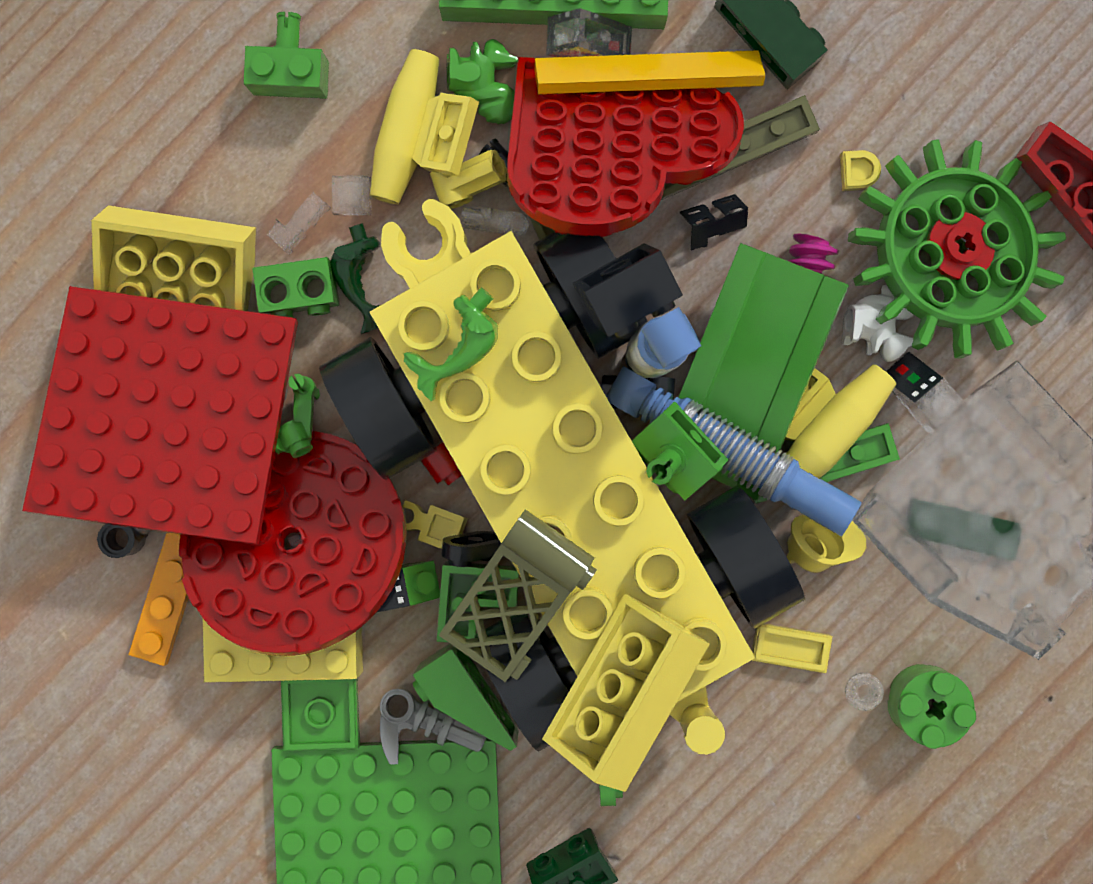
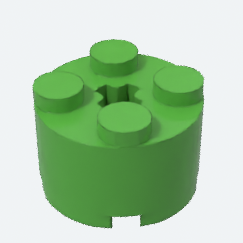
M916 664L902 670L892 681L888 700L890 717L899 729L917 743L931 749L952 745L959 741L975 723L976 711L969 688L962 680L946 670L933 665ZM933 699V708L928 711L930 707L927 702Z

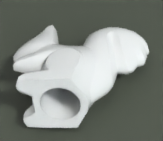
M887 284L883 285L881 294L866 296L856 304L848 307L844 315L842 345H850L859 339H865L866 355L869 356L872 353H877L880 348L883 360L886 362L895 361L912 346L913 342L912 337L896 332L895 322L896 320H907L914 315L903 308L897 317L880 325L876 317L881 309L895 298Z

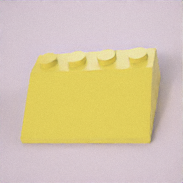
M109 205L91 220L94 290L248 311L253 279L252 268L255 265L256 227Z

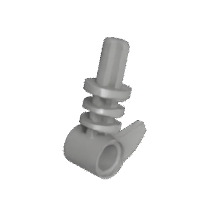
M390 690L381 699L380 738L389 764H398L399 733L405 728L417 732L419 728L426 730L425 737H429L431 733L438 735L437 744L441 746L444 745L447 739L475 752H479L482 749L486 737L438 709L429 707V700L423 702V704L417 702L415 697L407 690ZM396 695L404 696L409 704L407 713L400 718L393 716L389 711V702Z

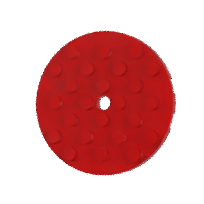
M312 431L311 444L313 448L307 454L293 458L290 453L282 452L278 454L275 452L259 545L180 534L179 557L182 558L184 575L182 582L193 607L198 610L207 624L232 643L252 652L274 656H296L319 651L344 640L365 625L380 609L392 591L400 574L406 549L407 529L403 505L391 479H383L369 463L359 446L344 438ZM293 532H299L302 544H298L294 549H288L287 551L284 548L286 536Z

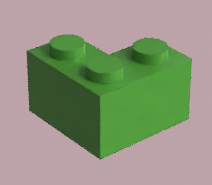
M446 561L442 565L437 642H447L439 636L440 632L487 564L471 563L468 567H456ZM498 565L501 580L519 578L520 575L514 566ZM491 574L486 580V582L493 581ZM519 587L504 589L508 607L517 606ZM495 590L477 593L481 607L499 608ZM471 605L468 606L465 612L472 611ZM474 620L459 621L453 628L466 639L475 638V634H477Z

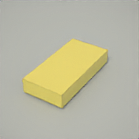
M764 623L755 630L752 647L755 659L752 661L826 673L833 636Z

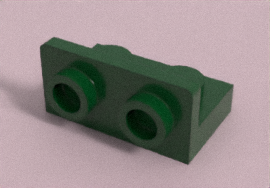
M590 828L573 835L568 840L538 855L526 864L532 884H613L618 881L615 870L600 849L596 837Z

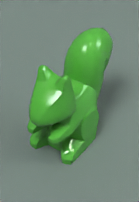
M490 39L485 43L483 54L478 43L473 42L470 57L467 58L460 57L455 48H449V54H447L446 59L447 90L454 92L455 95L468 96L479 102L478 113L485 117L487 122L497 123L498 125L505 124L512 120L515 91L507 84L495 82V70L515 67L518 58L509 54L505 47L495 39Z

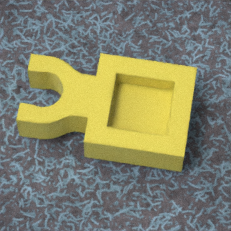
M405 500L403 505L404 508L410 509L414 513L413 521L406 523L407 531L420 530L419 541L442 549L443 538L462 534L468 520L466 517L430 505L428 513H425L418 504Z

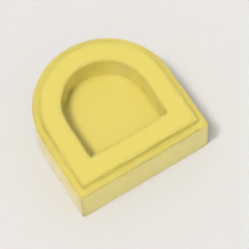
M859 150L843 151L840 154L842 191L864 190L872 186L879 179L881 164L873 153Z

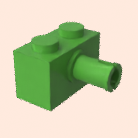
M278 12L276 45L273 47L245 46L244 85L254 96L327 99L328 59L322 49L299 48L301 15L288 12V17H285V12Z
M675 401L632 440L640 457L648 464L646 470L648 478L656 473L657 476L652 482L658 485L665 484L670 491L679 494L684 501L716 475L728 461V458Z

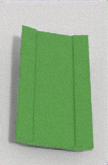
M740 243L700 342L701 347L696 352L679 398L688 397L703 405V410L709 408V413L715 411V417L721 415V420L727 418V424L733 422V428L739 425V429H745L746 434L751 432L752 437H758V441L763 439L764 445L770 443L769 450L776 446V452L779 451L849 285ZM723 467L712 477V479L732 488L737 485L740 486L749 497L757 501L761 497L758 495L760 488L752 492L753 484L746 488L748 482L745 480L744 484L740 485L742 478L739 477L737 481H734V473L728 478L730 471L727 470L725 474H722Z

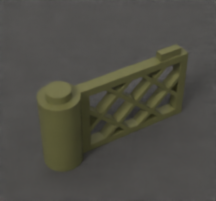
M525 509L439 636L504 682L510 676L517 680L531 661L526 656V653L576 586L583 590L594 576L597 569L591 566L595 557ZM503 556L518 565L521 578L501 580L498 563ZM491 574L493 581L486 582V580ZM545 584L558 593L553 602L535 604L531 585ZM523 587L527 605L508 607L504 589ZM495 590L499 608L481 610L477 593ZM471 605L472 611L465 612L468 606ZM545 612L539 620L538 613ZM529 614L533 630L527 633L514 634L510 616ZM502 617L506 635L487 637L483 619ZM474 620L478 638L466 639L453 628L459 621ZM523 642V644L518 649L517 643ZM508 644L512 659L507 666L492 657L489 645Z

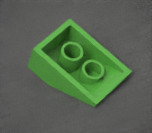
M449 643L419 664L413 674L416 680L412 684L424 702L430 700L434 708L509 751L517 747L518 728L469 656Z

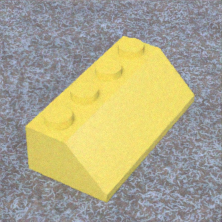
M624 594L542 740L594 783L626 792L710 644L677 622L635 598Z

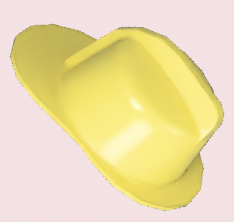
M800 515L795 517L791 523V535L787 542L789 553L786 557L790 563H797L809 572L820 573L834 565L854 561L861 557L866 550V537L861 527L853 519L841 537L807 516Z

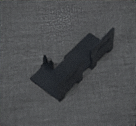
M736 194L712 201V205L724 214L723 218L717 220L704 204L680 211V214L691 225L690 250L707 247L708 238L721 236L747 227L748 207ZM732 199L734 200V201H731V202L722 204L723 202H726V201H729V200H732ZM738 208H741V209H742V210H740V211H737V212H734V213H731V214H730V212H729V211H732V210H735V209H738ZM700 210V212L693 213V214H690V215L688 214V213H691V212ZM707 218L709 219V221L703 223H696L697 221H701Z

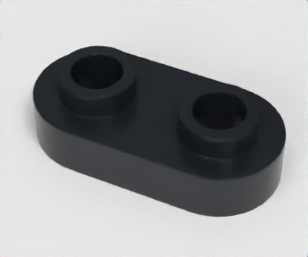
M475 531L443 538L441 555L448 559V563L452 566L468 567L474 561H490L501 545V542L496 533L492 531Z

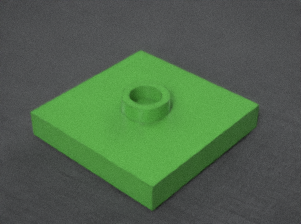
M358 678L281 681L283 752L359 749Z

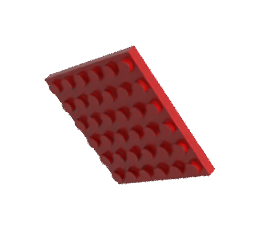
M69 286L22 511L32 514L259 545L298 327L297 319Z

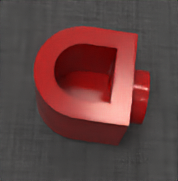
M444 442L436 447L437 452L421 460V463L437 484L444 481L449 486L463 475Z

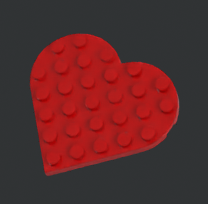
M518 57L507 162L508 187L514 201L529 217L553 229L555 232L560 234L568 233L582 236L598 235L607 237L613 233L631 228L646 219L659 205L664 193L665 183L688 185L694 181L712 176L725 168L734 159L740 148L744 131L743 114L735 98L729 92L723 94L717 88L538 94L535 58Z

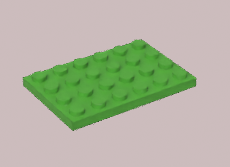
M486 738L479 752L470 750L447 739L443 746L437 744V740L399 741L398 764H389L381 742L360 743L358 750L283 752V746H274L271 749L277 884H502L497 748L494 741Z

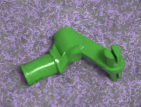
M294 374L296 379L291 376L288 382L294 392L293 420L286 422L279 428L275 452L278 454L282 452L290 453L293 458H298L307 454L313 448L311 441L314 398L316 400L319 399L320 391L311 378L301 374Z

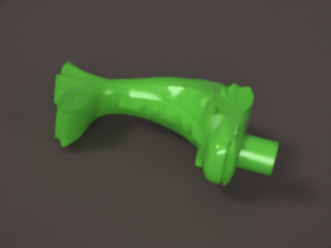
M482 287L471 299L465 295H460V297L454 300L455 309L463 317L461 325L463 333H461L462 340L458 342L457 348L453 350L452 355L448 356L443 365H432L419 354L413 352L403 353L405 364L419 376L417 388L430 401L435 399L436 387L442 378L458 374L474 366L492 350L497 342L498 325L483 311L494 298Z

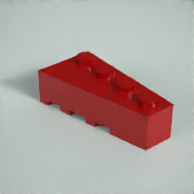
M1049 121L1034 130L1015 158L1022 162V168L1043 192L1049 191L1052 196L1050 198L1051 202L1093 250V151Z

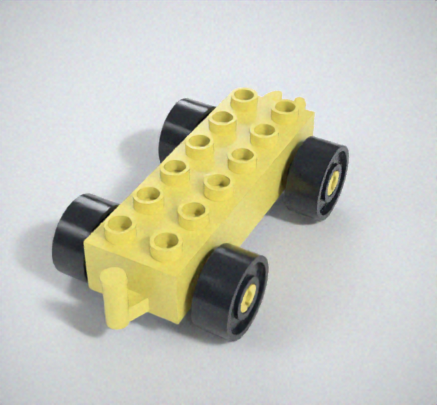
M434 199L426 200L422 205L423 214L429 225L437 228L442 236V247L433 258L418 260L412 257L406 247V236L396 223L388 222L382 228L381 247L386 262L406 281L410 289L370 311V314L400 367L397 369L393 367L381 347L372 337L320 365L321 377L339 415L372 467L383 479L388 480L437 452L434 439L421 415L427 412L501 543L526 509L595 557L591 566L597 569L594 576L583 590L576 586L548 623L554 636L549 639L545 631H542L526 653V656L531 661L520 677L516 680L510 676L504 682L487 670L506 708L535 750L539 752L550 746L542 740L544 734L624 594H627L682 625L710 644L670 715L680 723L685 734L686 744L692 751L705 755L716 752L724 742L725 730L722 722L714 715L708 705L706 686L755 659L753 652L723 599L731 596L752 629L759 627L805 600V595L788 558L759 510L745 491L738 485L687 513L689 523L704 550L696 554L658 486L652 482L654 479L652 476L648 478L646 465L568 331L576 326L592 353L599 359L629 342L631 337L647 322L646 317L637 321L639 326L629 334L622 337H616L613 334L608 337L594 324L573 282L616 259L603 237L553 232L533 244L535 252L550 280L542 285L512 231L470 253L467 247L465 232L456 214L449 206ZM482 287L494 298L483 311L498 325L497 342L492 350L474 366L458 374L442 378L437 384L435 399L430 401L417 388L419 376L405 364L403 353L413 352L419 354L432 365H443L448 356L452 355L453 350L457 348L458 342L462 340L461 333H463L461 325L463 317L455 309L453 302L460 295H465L471 299ZM513 563V565H514V567L516 568L518 574L520 575L518 565H516L515 563ZM545 584L531 585L536 604L553 602L558 593ZM529 614L510 616L514 634L527 633L533 630ZM502 620L485 629L487 637L506 635ZM523 642L517 643L518 649L523 644ZM508 644L489 645L492 657L507 666L512 659Z

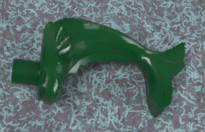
M362 223L349 227L353 242L335 248L331 257V268L343 294L362 312L364 322L361 334L378 329L370 311L380 305H372L366 301L360 272L363 269L362 265L365 264L367 255L372 253V251H376L380 247V242L375 236L367 237Z

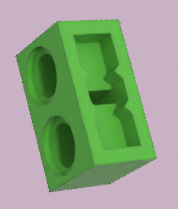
M328 257L252 268L259 313L294 318V312L307 311L308 316H319L331 313L330 307L340 306L337 283L332 272L331 260ZM314 279H322L324 282L322 294L315 298L309 297L307 293L309 283ZM278 284H284L287 289L285 299L279 303H273L271 300L272 289Z

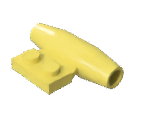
M410 50L391 90L374 150L370 196L390 204L398 205L418 164L427 171L459 176L479 105L477 100L468 96L440 93L439 96L435 97L439 58L426 51Z
M873 364L836 394L829 378L814 368L785 437V440L794 441L787 455L793 456L799 462L801 469L808 473L810 472L813 476L820 479L833 468L873 423L895 388V380L882 368Z

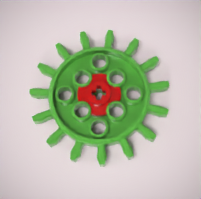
M939 139L930 141L923 147L929 173L918 179L900 155H897L885 167L902 191L892 199L881 191L869 186L858 198L868 207L883 214L879 230L862 227L855 228L848 234V242L858 245L877 246L879 266L867 268L853 278L855 286L870 285L875 281L884 279L895 297L893 301L881 309L876 320L881 325L897 317L903 308L920 318L921 320L912 342V348L917 350L928 346L933 338L936 325L952 328L954 358H964L972 354L971 327L984 324L997 351L1014 344L1001 315L1012 309L1030 326L1042 322L1047 316L1025 296L1031 283L1043 288L1053 289L1062 285L1065 278L1056 272L1037 266L1038 248L1049 249L1066 240L1065 232L1050 231L1036 233L1034 223L1029 214L1043 207L1052 197L1049 191H1044L1032 195L1024 202L1019 199L1008 187L1018 174L1022 164L1017 158L1001 168L996 178L979 171L982 156L981 141L975 140L965 148L962 168H947ZM974 194H979L984 198L986 203L985 209L980 208L975 203ZM940 204H944L951 209L952 220L945 218L941 214ZM906 214L916 218L919 225L918 230H913L907 225ZM988 229H992L997 233L998 244H994L989 240L987 236ZM919 250H924L930 255L931 266H926L920 261ZM1001 264L1009 267L1012 275L1011 280L1006 279L1001 274ZM967 274L972 275L977 280V291L970 289L967 285ZM933 285L942 289L944 293L943 302H939L933 297Z

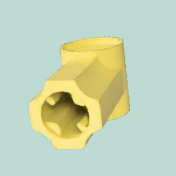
M488 150L462 162L459 176L431 172L430 176L439 202L449 206L450 209H454L473 201L474 195L507 181V168L504 160L496 150Z

